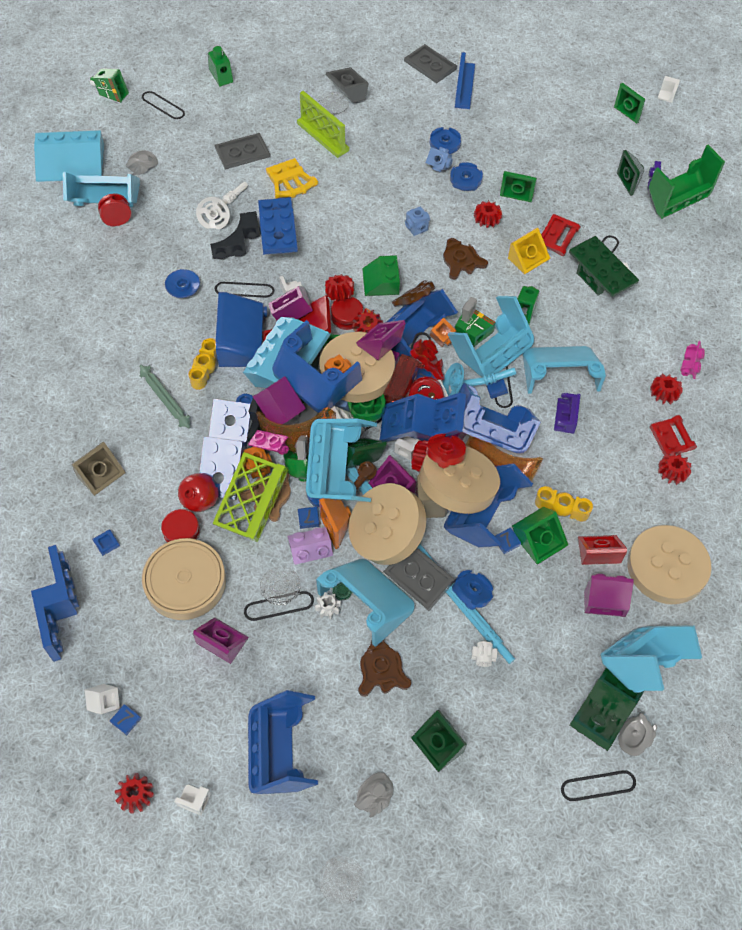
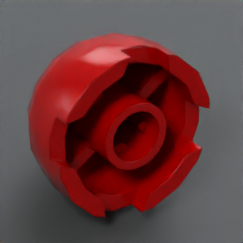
M194 473L186 476L178 487V498L182 506L192 512H203L214 506L218 499V487H215L212 481L213 478L205 473Z

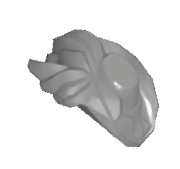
M146 150L137 151L129 157L126 167L133 172L132 175H141L146 173L149 168L156 166L158 159L152 152Z
M639 713L638 716L626 721L621 728L619 746L628 755L639 756L647 747L652 745L656 737L657 725L652 726L643 713Z
M381 772L371 775L360 786L354 806L359 810L370 812V818L381 813L389 806L394 788L390 778Z

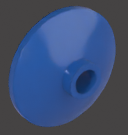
M187 269L176 270L170 273L165 280L166 291L177 298L193 295L200 286L198 275Z

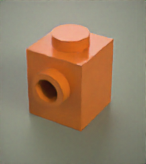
M443 318L431 329L430 336L441 347L445 344L448 346L452 343L448 333H456V329Z

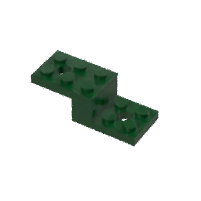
M605 668L569 726L608 751L644 691L634 693L633 690L627 689Z

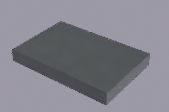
M426 44L404 58V62L436 84L457 70L456 64Z
M260 133L214 145L225 170L270 157V153Z
M418 548L406 559L389 565L383 571L428 611L432 609L455 582L452 576Z

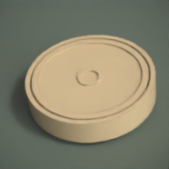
M350 332L337 336L325 346L320 356V374L325 372L324 364L327 360L334 358L338 354L343 359H348L352 366L357 361L360 363L362 381L341 399L344 401L360 403L376 399L388 390L394 378L395 359L392 350L377 360L357 346L356 342L367 334L365 332Z
M467 446L464 461L456 465H449L448 468L439 467L438 463L426 455L419 473L421 486L428 497L441 507L457 513L471 514L485 510L493 502L500 487L499 473L494 464L482 453Z
M388 483L370 489L362 497L371 498V502H357L349 520L350 541L354 549L361 556L376 564L391 565L398 563L416 550L424 536L426 529L425 508L421 500L414 493L401 485Z
M660 525L645 530L636 538L628 554V572L631 579H634L635 586L644 595L660 603L682 604L694 599L706 586L711 575V560L703 543L692 533L676 526Z
M177 539L160 546L148 558L142 573V586L149 603L158 613L175 620H189L206 614L217 605L225 590L226 574L219 554L210 545L196 539Z

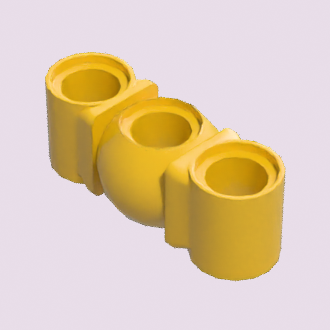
M213 338L203 340L202 348L199 349V354L193 359L192 369L188 373L191 387L196 390L203 389L207 385V380L210 378L209 374L215 370L217 354L216 340Z
M547 486L539 488L535 498V505L539 509L545 507L556 511L559 516L566 517L570 515V519H576L581 522L588 520L593 504L589 499L579 498L578 496L574 499L567 492L557 494L558 490H553Z

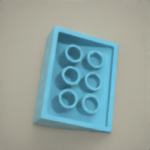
M101 130L35 133L36 182L63 181V173L75 176H102L104 141Z
M280 317L277 320L276 325L243 371L255 387L267 388L278 381L273 374L272 366L284 339L304 322L288 317ZM310 325L313 339L296 353L310 365L330 336L329 332Z

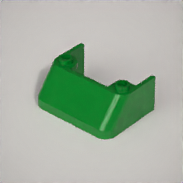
M709 144L705 146L701 158L691 161L687 172L675 178L669 179L659 168L655 169L650 181L649 191L656 212L661 219L709 197L713 192L725 161Z

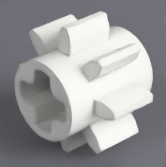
M324 592L322 598L317 597L318 605L315 606V611H321L320 618L328 616L331 619L334 613L339 614L337 607L341 605L339 600L335 601V594L331 596Z
M478 642L477 647L473 646L471 659L476 660V665L490 667L492 662H496L498 649H493L491 642Z

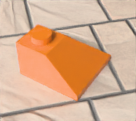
M319 499L320 518L327 529L334 548L338 549L349 527L351 512L348 506L344 507L342 500Z

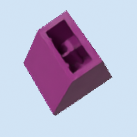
M297 286L268 303L271 314L276 321L280 317L299 319L313 311L306 290L302 286Z
M604 574L591 575L584 590V613L626 617L630 610L634 579L625 576L608 577Z

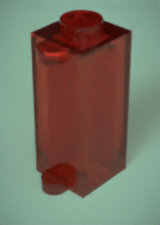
M402 354L393 372V376L384 391V397L387 399L386 402L393 403L394 401L406 398L419 368L423 369L425 365L420 363L419 360Z

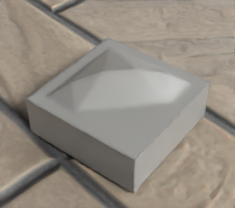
M470 297L462 308L463 321L468 322L474 314L477 304L476 298Z
M301 435L297 440L295 448L298 460H305L309 455L308 436Z

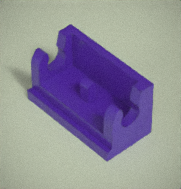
M562 393V398H558L554 431L575 433L581 394Z

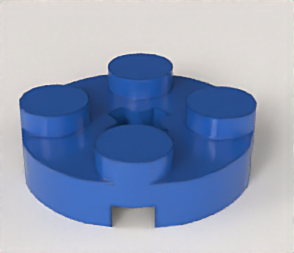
M440 127L432 131L429 144L430 147L438 150L440 147L449 150V154L458 151L461 146V135L453 128L447 130L444 127Z
M462 162L459 163V166H454L451 169L450 181L456 189L474 191L482 183L483 172L477 169V165L473 163Z
M465 570L459 573L455 579L452 591L465 603L468 609L474 610L475 608L487 606L493 598L491 582L481 573L476 575L471 573L472 570Z

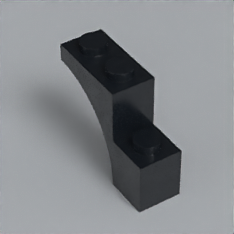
M256 211L240 213V220L236 230L224 240L210 244L213 259L246 255L244 239L260 237Z

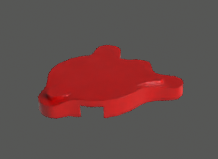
M422 339L414 343L410 354L413 358L418 359L424 369L431 372L436 380L443 381L445 379L442 372L443 361L442 359L438 361L435 355L438 353L435 343L430 339L423 342Z

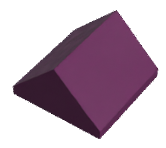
M404 320L378 323L358 340L356 344L372 357L379 360L401 341L406 323Z
M286 376L253 396L273 429L288 422L306 409Z
M391 455L386 458L377 470L376 476L368 482L372 488L392 483L401 485L414 494L416 490V480Z
M215 617L193 632L196 644L229 664L233 662L249 638Z

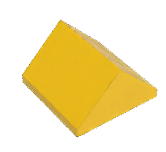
M539 228L533 229L510 243L508 259L523 274L530 272L551 259Z

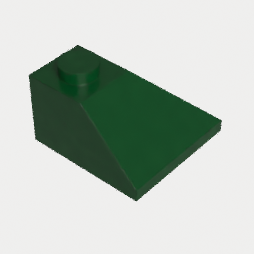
M623 150L617 175L629 195L632 196L641 181L644 166L633 154Z

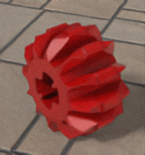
M489 200L487 203L482 201L481 204H477L474 211L475 222L479 223L480 227L486 225V228L489 225L493 228L495 224L499 225L502 218L500 205H496V202L490 203Z
M335 274L334 277H329V280L325 281V294L330 300H336L337 302L339 300L344 301L346 298L349 299L354 294V282L349 275L343 276L341 274L337 276Z
M364 309L363 313L358 311L357 317L353 318L354 324H352V328L356 329L355 332L368 333L378 323H383V320L379 319L380 314L374 315V310L368 313V310Z
M662 373L660 377L656 376L650 386L651 396H655L656 401L662 400V404H665L667 401L671 405L673 401L679 400L683 392L682 382L677 381V377L673 378L670 374L665 376Z
M419 440L413 450L411 467L417 472H420L427 455L426 447L428 441Z
M674 452L670 453V455L666 454L658 464V474H663L662 480L667 478L668 484L672 480L676 485L680 481L684 483L691 474L692 463L687 462L688 457H681V453L675 455Z
M135 773L133 779L126 775L127 782L119 781L118 783L122 789L115 790V794L119 796L115 801L117 804H122L121 809L123 811L129 808V812L134 814L137 807L140 812H143L142 804L150 806L151 803L147 798L154 797V793L150 791L153 788V784L151 782L147 783L148 778L146 776L140 779L138 773ZM132 790L135 792L138 791L137 796L131 795L130 793Z

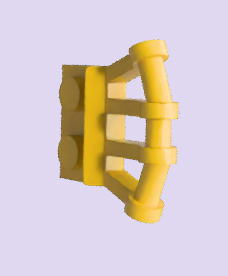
M295 158L266 168V173L275 186V199L284 197L295 198L296 195L306 194V191L311 187L318 185V180L314 176L311 177L306 174ZM298 177L303 178L307 183L302 184ZM293 180L298 188H292L288 181ZM283 183L287 191H279V184Z

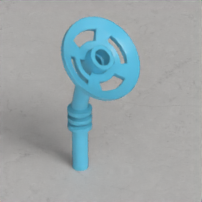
M454 363L449 367L444 376L443 386L448 396L459 392L463 382L471 386L484 384L488 386L489 383H496L497 380L516 375V370L514 367L495 374L492 372L491 375H483L482 378L464 380L463 366L460 363ZM449 385L452 389L451 393H449Z

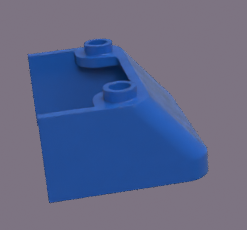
M443 289L432 291L420 300L404 305L386 321L404 320L406 323L401 341L391 349L400 353V359L412 356L409 345L413 342L417 333L424 332L430 326H435L446 316L458 313Z
M306 320L284 339L272 370L278 380L286 376L298 397L318 413H324L362 381L361 366L357 361L345 373H342L339 369L330 368L320 374L296 354L313 339L310 324Z
M514 463L495 466L500 477V487L489 507L483 511L471 514L450 512L444 523V528L450 534L476 547L500 546L501 542L487 529V526L501 502L512 500L516 496L518 488L532 487L533 485Z
M286 690L252 706L248 715V785L251 793H293L318 785V780L304 778L303 772L300 769H293L292 727L298 725L302 720V706L314 701V695Z

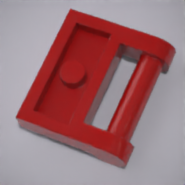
M553 214L541 234L546 248L561 256H565L568 245L581 226ZM566 227L570 228L561 246L556 245Z
M676 415L671 419L650 425V429L663 455H670L672 452L677 455L697 448L695 441L691 440L682 423L681 415ZM671 426H676L685 445L680 444Z

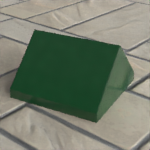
M365 437L358 439L354 443H348L346 469L360 466L363 462L374 463L378 461L387 446V441Z
M439 709L411 737L437 772H440L463 754L467 746L466 742Z

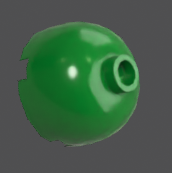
M382 394L378 398L367 402H348V409L352 418L371 422L378 421L383 416L385 410L384 395Z
M293 450L283 455L284 465L288 470V474L298 478L299 481H306L308 456L305 460H298L297 453H293Z

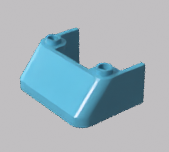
M63 173V201L73 202V206H84V203H99L104 196L113 193L124 196L128 200L130 207H133V204H137L140 178L132 174H127V177L75 176Z
M516 296L496 297L503 312L496 319L495 325L498 333L478 349H474L467 333H448L459 359L481 377L483 375L487 376V374L491 375L492 372L494 374L500 372L534 343L533 333Z
M317 419L312 423L306 479V493L309 497L371 502V498L356 496V486L352 482L345 481L348 443H354L360 438L361 427H377V423L362 419Z
M695 625L640 627L634 629L600 654L603 665L627 689L633 690L634 693L664 690L659 665L670 668L674 667L681 659L702 658Z

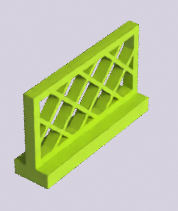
M301 91V118L297 119V124L335 157L339 158L350 151V147L345 144V125L305 91Z
M243 452L212 524L258 542L287 476V468L281 464H275ZM246 459L253 460L256 467L246 471L244 468ZM267 466L273 468L271 475L263 478L260 469ZM258 470L261 479L250 483L248 474ZM245 476L248 485L238 489L236 485L237 480ZM263 483L264 492L256 496L252 487ZM250 488L253 497L243 501L240 492ZM237 494L240 503L230 507L228 503L229 498ZM255 501L257 505L256 510L248 514L245 505ZM242 506L245 516L235 520L232 510ZM229 512L232 521L227 524L220 523L221 516ZM247 519L249 526L247 531L243 532L239 530L237 523Z

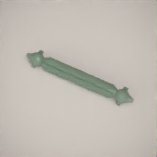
M140 365L139 376L141 378L145 377L148 385L175 419L179 420L178 426L189 429L190 415L184 416V411L155 374L151 373V366Z

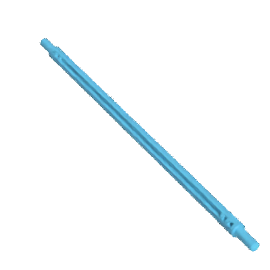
M355 467L346 469V475L354 483L359 476L358 470ZM365 480L359 491L364 495L372 487ZM419 544L417 548L434 561L422 545ZM452 584L446 591L447 595L485 640L493 644V649H498V652L508 664H511L515 658L502 644L503 640L476 609L471 610L465 606V603L452 591Z

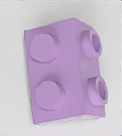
M326 527L315 528L306 532H297L287 536L295 565L333 556L331 540Z

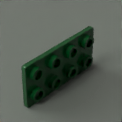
M593 236L569 250V253L579 262L576 274L597 296L602 294L605 289L611 297H614L639 282V279L597 236Z

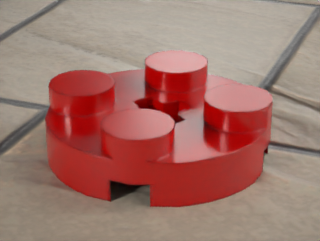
M436 434L429 438L426 454L431 460L438 463V466L441 468H448L449 465L459 464L464 461L466 455V444L460 438L453 435L452 438L445 437L446 434Z

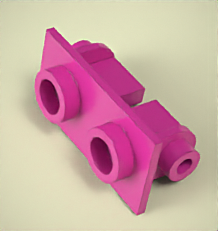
M698 341L697 346L695 344L687 346L684 356L685 360H683L680 369L683 376L693 375V379H696L697 373H700V360L704 359L705 349L702 348L701 341Z
M257 430L248 443V446L278 452L281 455L289 450L285 444L287 436Z

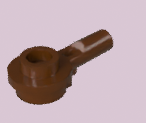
M363 462L359 466V476L354 482L356 492L365 480H371L376 476L377 468L373 463Z

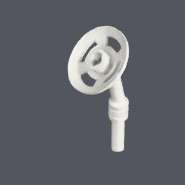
M246 182L241 183L233 191H229L224 195L222 200L217 197L204 198L196 209L197 219L200 224L207 229H222L225 227L230 218L227 204L233 202L236 196L248 187V184ZM212 201V203L207 204L205 208L202 207L206 202ZM202 213L206 214V217L210 220L209 223L203 219ZM222 218L225 219L222 223L215 225V223L221 221Z

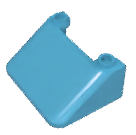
M590 347L529 348L523 353L528 394H532L535 380H541L545 377L546 367L587 366L589 374L594 377L596 391H601L606 377L605 369Z
M357 559L327 570L316 579L317 591L320 596H323L324 592L342 582L373 611L368 615L366 623L368 629L372 632V644L375 647L414 612L415 605L413 600L365 559Z

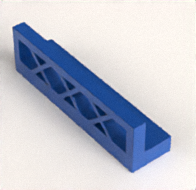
M461 52L455 108L470 109L475 63H465L466 53Z

